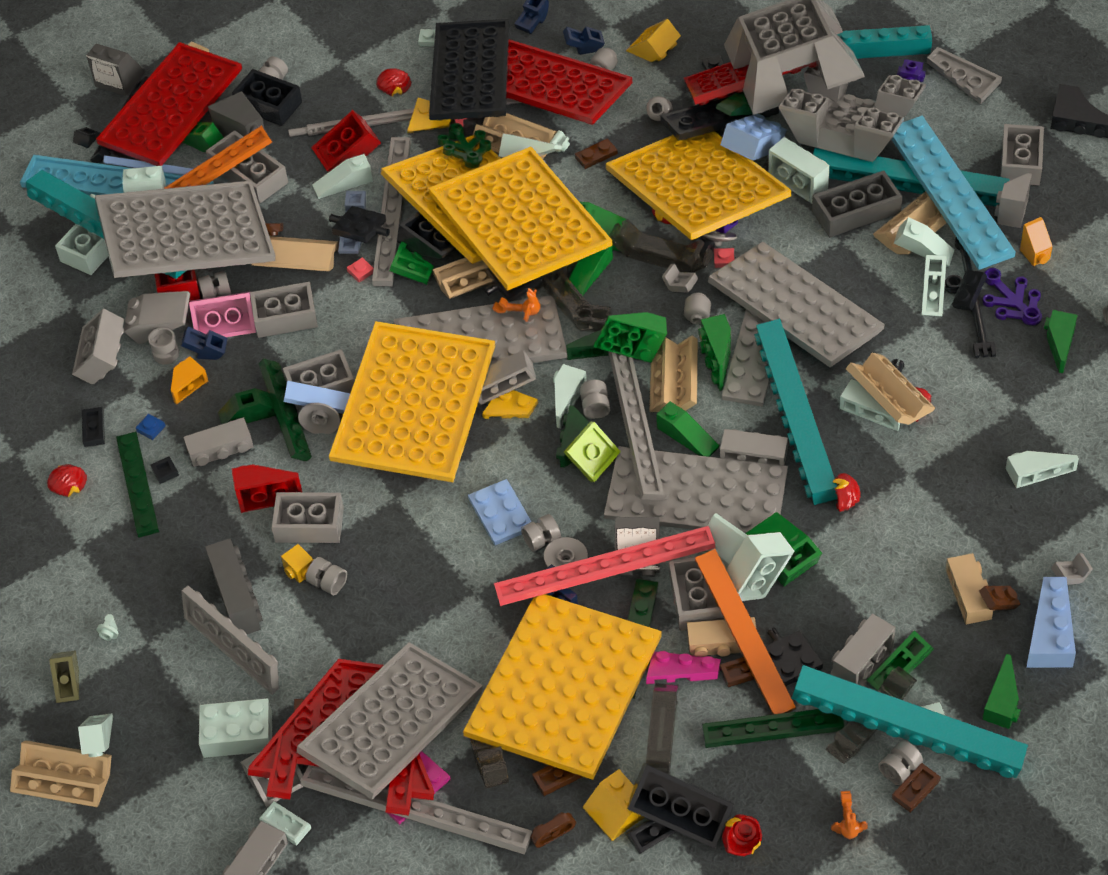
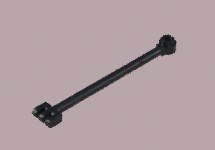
M956 237L955 248L960 250L964 271H973L971 259ZM977 299L972 311L979 342L973 343L974 356L979 358V351H982L983 358L988 357V351L990 350L991 357H996L995 343L987 342L979 299Z

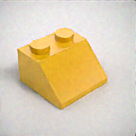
M665 19L646 28L626 51L650 62L655 60L661 61L667 56L666 52L677 45L676 41L681 35L672 23Z
M620 769L601 781L583 806V809L611 841L645 818L627 809L634 785Z

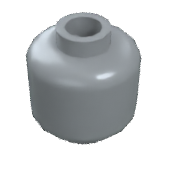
M599 48L590 60L591 65L611 71L618 63L615 51L610 48Z
M656 96L649 100L646 111L651 119L660 121V115L672 112L673 107L667 98Z
M693 293L685 299L684 316L688 321L693 324H701V319L710 317L711 301L706 295Z

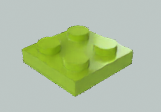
M589 422L564 451L567 457L591 482H595L621 452L595 422Z

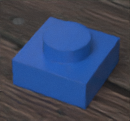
M148 414L136 426V431L153 440L166 425L162 420Z

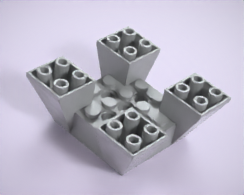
M786 0L737 18L724 43V47L734 69L749 65L743 92L753 115L779 107L788 94L782 73L816 61L817 68L827 90L865 77L854 52L837 35L843 32L833 9L824 1Z
M817 66L813 68L808 67L804 72V79L809 93L804 92L802 89H791L779 105V110L798 143L873 162L892 139L904 121V117L925 89L926 84L920 83L918 80L903 79L898 75H889L878 90L877 99L874 102L871 99L856 98L851 94L845 95L848 83L827 90Z

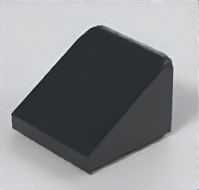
M87 127L74 131L73 143L89 148L101 133Z

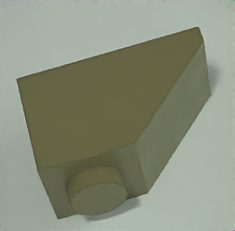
M76 650L53 653L49 661L56 703L79 700V667Z

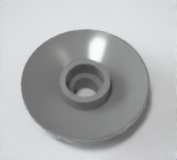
M711 231L702 235L704 238L714 241L715 246H722V242L737 239V235L731 232L724 234Z
M323 403L307 404L299 412L298 419L302 427L314 434H331L340 425L338 412L331 406Z
M570 537L553 540L544 551V561L547 567L551 564L557 567L588 558L587 549L584 544Z

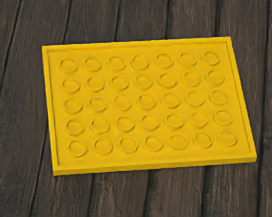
M715 131L680 141L674 135H671L606 163V170L690 240L699 238L704 234L715 231L720 227L731 224L738 219L791 197L790 188L753 160L721 146L723 137Z
M474 135L466 138L468 143L474 138ZM480 143L473 149V151H476L480 148ZM443 146L381 168V175L469 262L473 264L482 260L429 194L430 187L476 168L466 167L463 159L444 155ZM491 149L482 155V163H480L479 167L501 158Z
M532 147L429 188L430 196L507 291L612 246V239Z
M375 321L329 454L330 461L454 482L496 346L495 341Z
M546 594L533 597L463 730L464 736L593 780L662 637V631Z

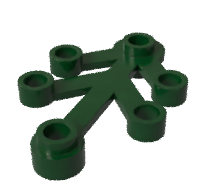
M459 123L451 124L448 129V135H439L437 144L443 146L444 155L463 159L465 166L468 168H478L480 163H482V155L491 150V141L485 140V131H475L474 138L468 143L464 137V128ZM449 138L457 140L458 143L450 141ZM480 143V148L476 151H473V149Z

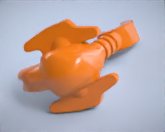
M528 288V299L523 304L509 303L505 298L501 297L499 303L495 302L492 309L497 313H505L506 310L523 311L525 313L523 320L528 322L529 316L537 314L541 306L536 297L537 290L535 289L533 292Z
M841 791V806H843L844 820L840 823H833L831 830L842 834L846 839H853L858 833L868 829V824L865 821L858 822L855 813H852V796L850 791Z

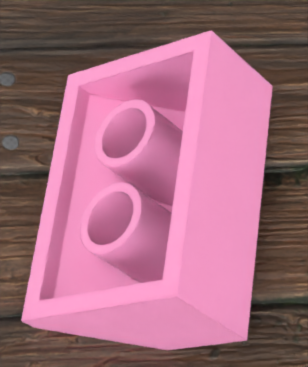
M251 291L190 301L193 328L205 334L211 330L225 337L256 333L250 296Z

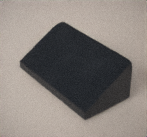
M647 819L627 831L625 835L638 853L641 854L677 831Z

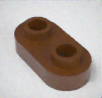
M561 812L546 824L536 826L532 831L531 840L537 848H540L572 830L576 825V821L571 813Z

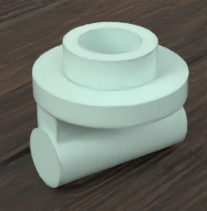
M560 130L557 131L550 141L552 144L562 145V150L556 151L557 153L560 151L564 153L570 145L568 142L569 137L565 136Z
M106 615L104 624H99L96 629L99 636L104 640L110 641L111 639H116L119 635L113 615Z

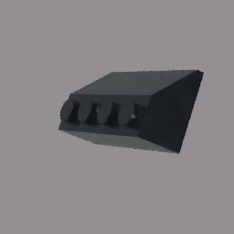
M643 763L635 781L627 809L715 848L734 804L667 772Z

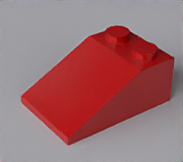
M352 110L311 148L327 172H330L346 159L362 154L368 156L381 142L365 119Z
M187 270L177 279L165 273L155 274L157 293L188 291L190 293L189 302L200 299L195 270Z
M254 464L231 468L241 513L274 507L277 492H303L297 472Z

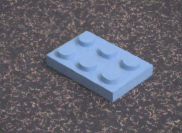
M507 479L468 495L470 503L494 545L522 535L521 526L532 522Z

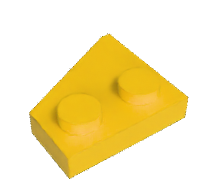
M418 98L407 133L433 130L434 128L449 127L451 119L430 120V101Z
M512 390L491 400L482 413V417L485 419L502 416V418H529L538 404V399Z

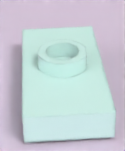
M275 801L259 818L260 822L263 821L285 832L287 840L296 846L311 829L309 823Z

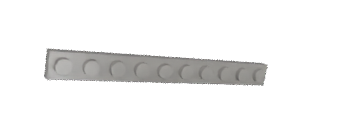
M391 137L387 166L409 158L410 137ZM386 179L381 214L386 216V222L381 227L390 229V234L388 237L378 234L372 276L373 286H393L394 273L389 270L397 252L398 228L401 223L404 197Z
M609 352L641 500L662 501L664 491L633 358Z
M309 765L301 779V786L386 811L388 786L372 800L318 766ZM411 798L409 816L394 814L524 855L532 835L531 830L433 800Z

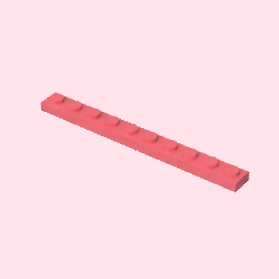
M709 526L497 582L494 583L499 604L502 606L714 549L715 541Z

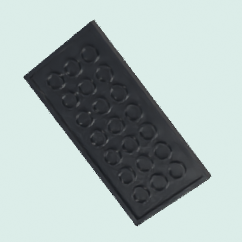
M509 19L436 23L429 107L430 120L440 121L446 119L506 116Z

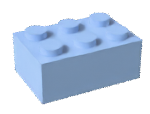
M754 114L728 123L720 145L750 160H756L769 155V149L785 137L787 129L781 127V124L778 122L764 119L763 115Z

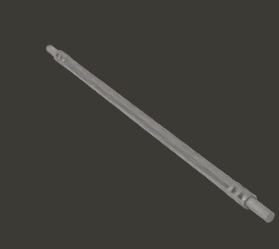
M507 98V103H506V105L515 104V103H522V102H519V101H516V100ZM414 108L361 117L365 119L369 126L411 120ZM341 120L308 124L307 127L289 129V137L328 133Z

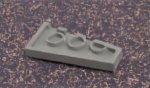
M939 47L927 57V64L979 104L984 102L1002 80L1001 76Z

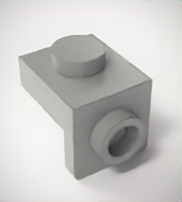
M670 264L662 275L667 288L672 292H689L698 280L695 273L679 272L675 264Z
M1078 553L1073 561L1055 562L1051 567L1056 577H1067V585L1083 583L1093 570L1083 553Z

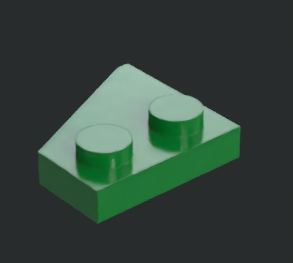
M401 241L389 271L427 284L434 266L422 259L417 252L411 253L406 248L407 244Z

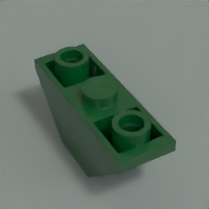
M256 388L235 393L218 412L221 425L243 417L247 424L276 416L269 393Z
M569 405L568 414H564L563 426H565V430L560 432V443L562 444L561 447H557L556 459L560 460V467L563 468L573 463L564 451L589 423L572 405Z

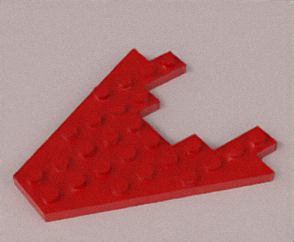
M338 659L249 765V776L269 778L267 797L290 800L296 765L317 766L298 754L297 746L378 672L383 665ZM420 754L389 783L385 813L409 816L411 798L434 799L435 791Z

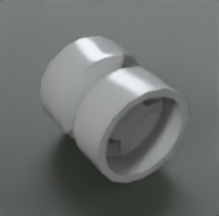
M271 56L258 71L283 79L288 73V67L280 58Z
M225 271L214 273L213 277L209 275L198 277L203 299L231 294Z
M166 327L154 329L148 336L154 360L163 365L174 362L179 356V349L173 331Z
M601 380L584 382L580 387V396L585 417L595 419L607 416L610 412L606 384Z
M550 514L538 518L537 523L530 522L521 526L523 538L532 552L545 547V543L549 544L553 540L561 538L559 527Z
M317 557L312 561L306 573V581L318 588L321 587L323 591L333 596L337 595L347 580V571L345 569L332 565L331 562L321 557Z
M901 740L891 750V754H887L878 763V767L884 777L895 785H901L910 776V772L915 771L923 763V758L915 746Z

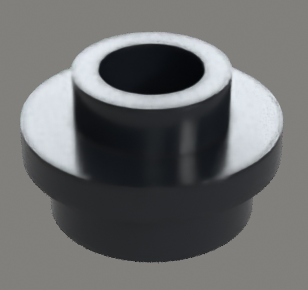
M958 275L948 276L945 280L944 289L948 293L956 294L962 278Z

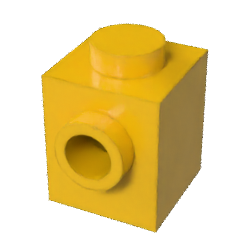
M299 544L281 555L286 575L290 579L295 578L299 583L306 580L307 570L314 559Z

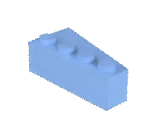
M1043 577L1026 668L1073 667L1076 651L1067 577Z

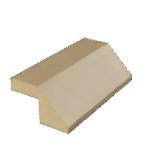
M506 113V116L485 117L483 125L476 124L474 132L477 130L485 131V140H490L491 149L498 153L503 133L548 143L557 133L555 130ZM547 154L540 156V157L542 158V160L544 159V157H545Z
M925 191L873 233V235L896 254H910L911 251L894 244L899 226L908 217L927 225L934 232L938 231L947 222Z
M269 236L275 252V261L252 263L254 266L330 271L334 267V252L339 249V241Z
M466 258L433 269V274L441 291L449 299L493 283V280L487 274V268L489 267L483 260L472 264Z
M694 336L688 337L678 345L666 337L651 363L650 412H659L669 401L685 411L697 404L698 339Z
M872 352L863 365L850 362L846 368L867 392L899 423L909 425L933 412L935 409L883 355Z
M25 740L21 743L20 765L12 769L10 792L98 807L110 776L112 755L103 754L97 757H89V754H82L81 750Z

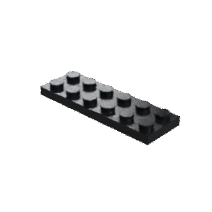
M726 97L704 105H696L660 115V122L680 141L726 128L728 123L753 114L729 116L716 109L717 104L728 98ZM779 107L757 114L770 117L779 114Z

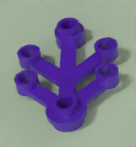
M989 268L985 271L987 275L985 282L988 285H994L1006 298L987 294L983 297V305L986 307L994 305L1016 307L1019 310H1007L1005 307H999L996 309V318L1000 320H1005L1007 317L1021 319L1027 325H1037L1041 322L1042 314L1037 308V303L1041 296L1040 291L1036 289L1030 290L1028 292L1029 306L1027 307L1023 303L1024 289L1028 283L1025 277L1016 278V294H1014L1001 281V272L998 269Z

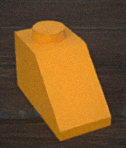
M1041 217L1024 224L1020 251L1033 266L1046 263L1051 258L1052 244Z
M190 356L181 361L173 370L171 394L175 404H178L208 382L206 370Z

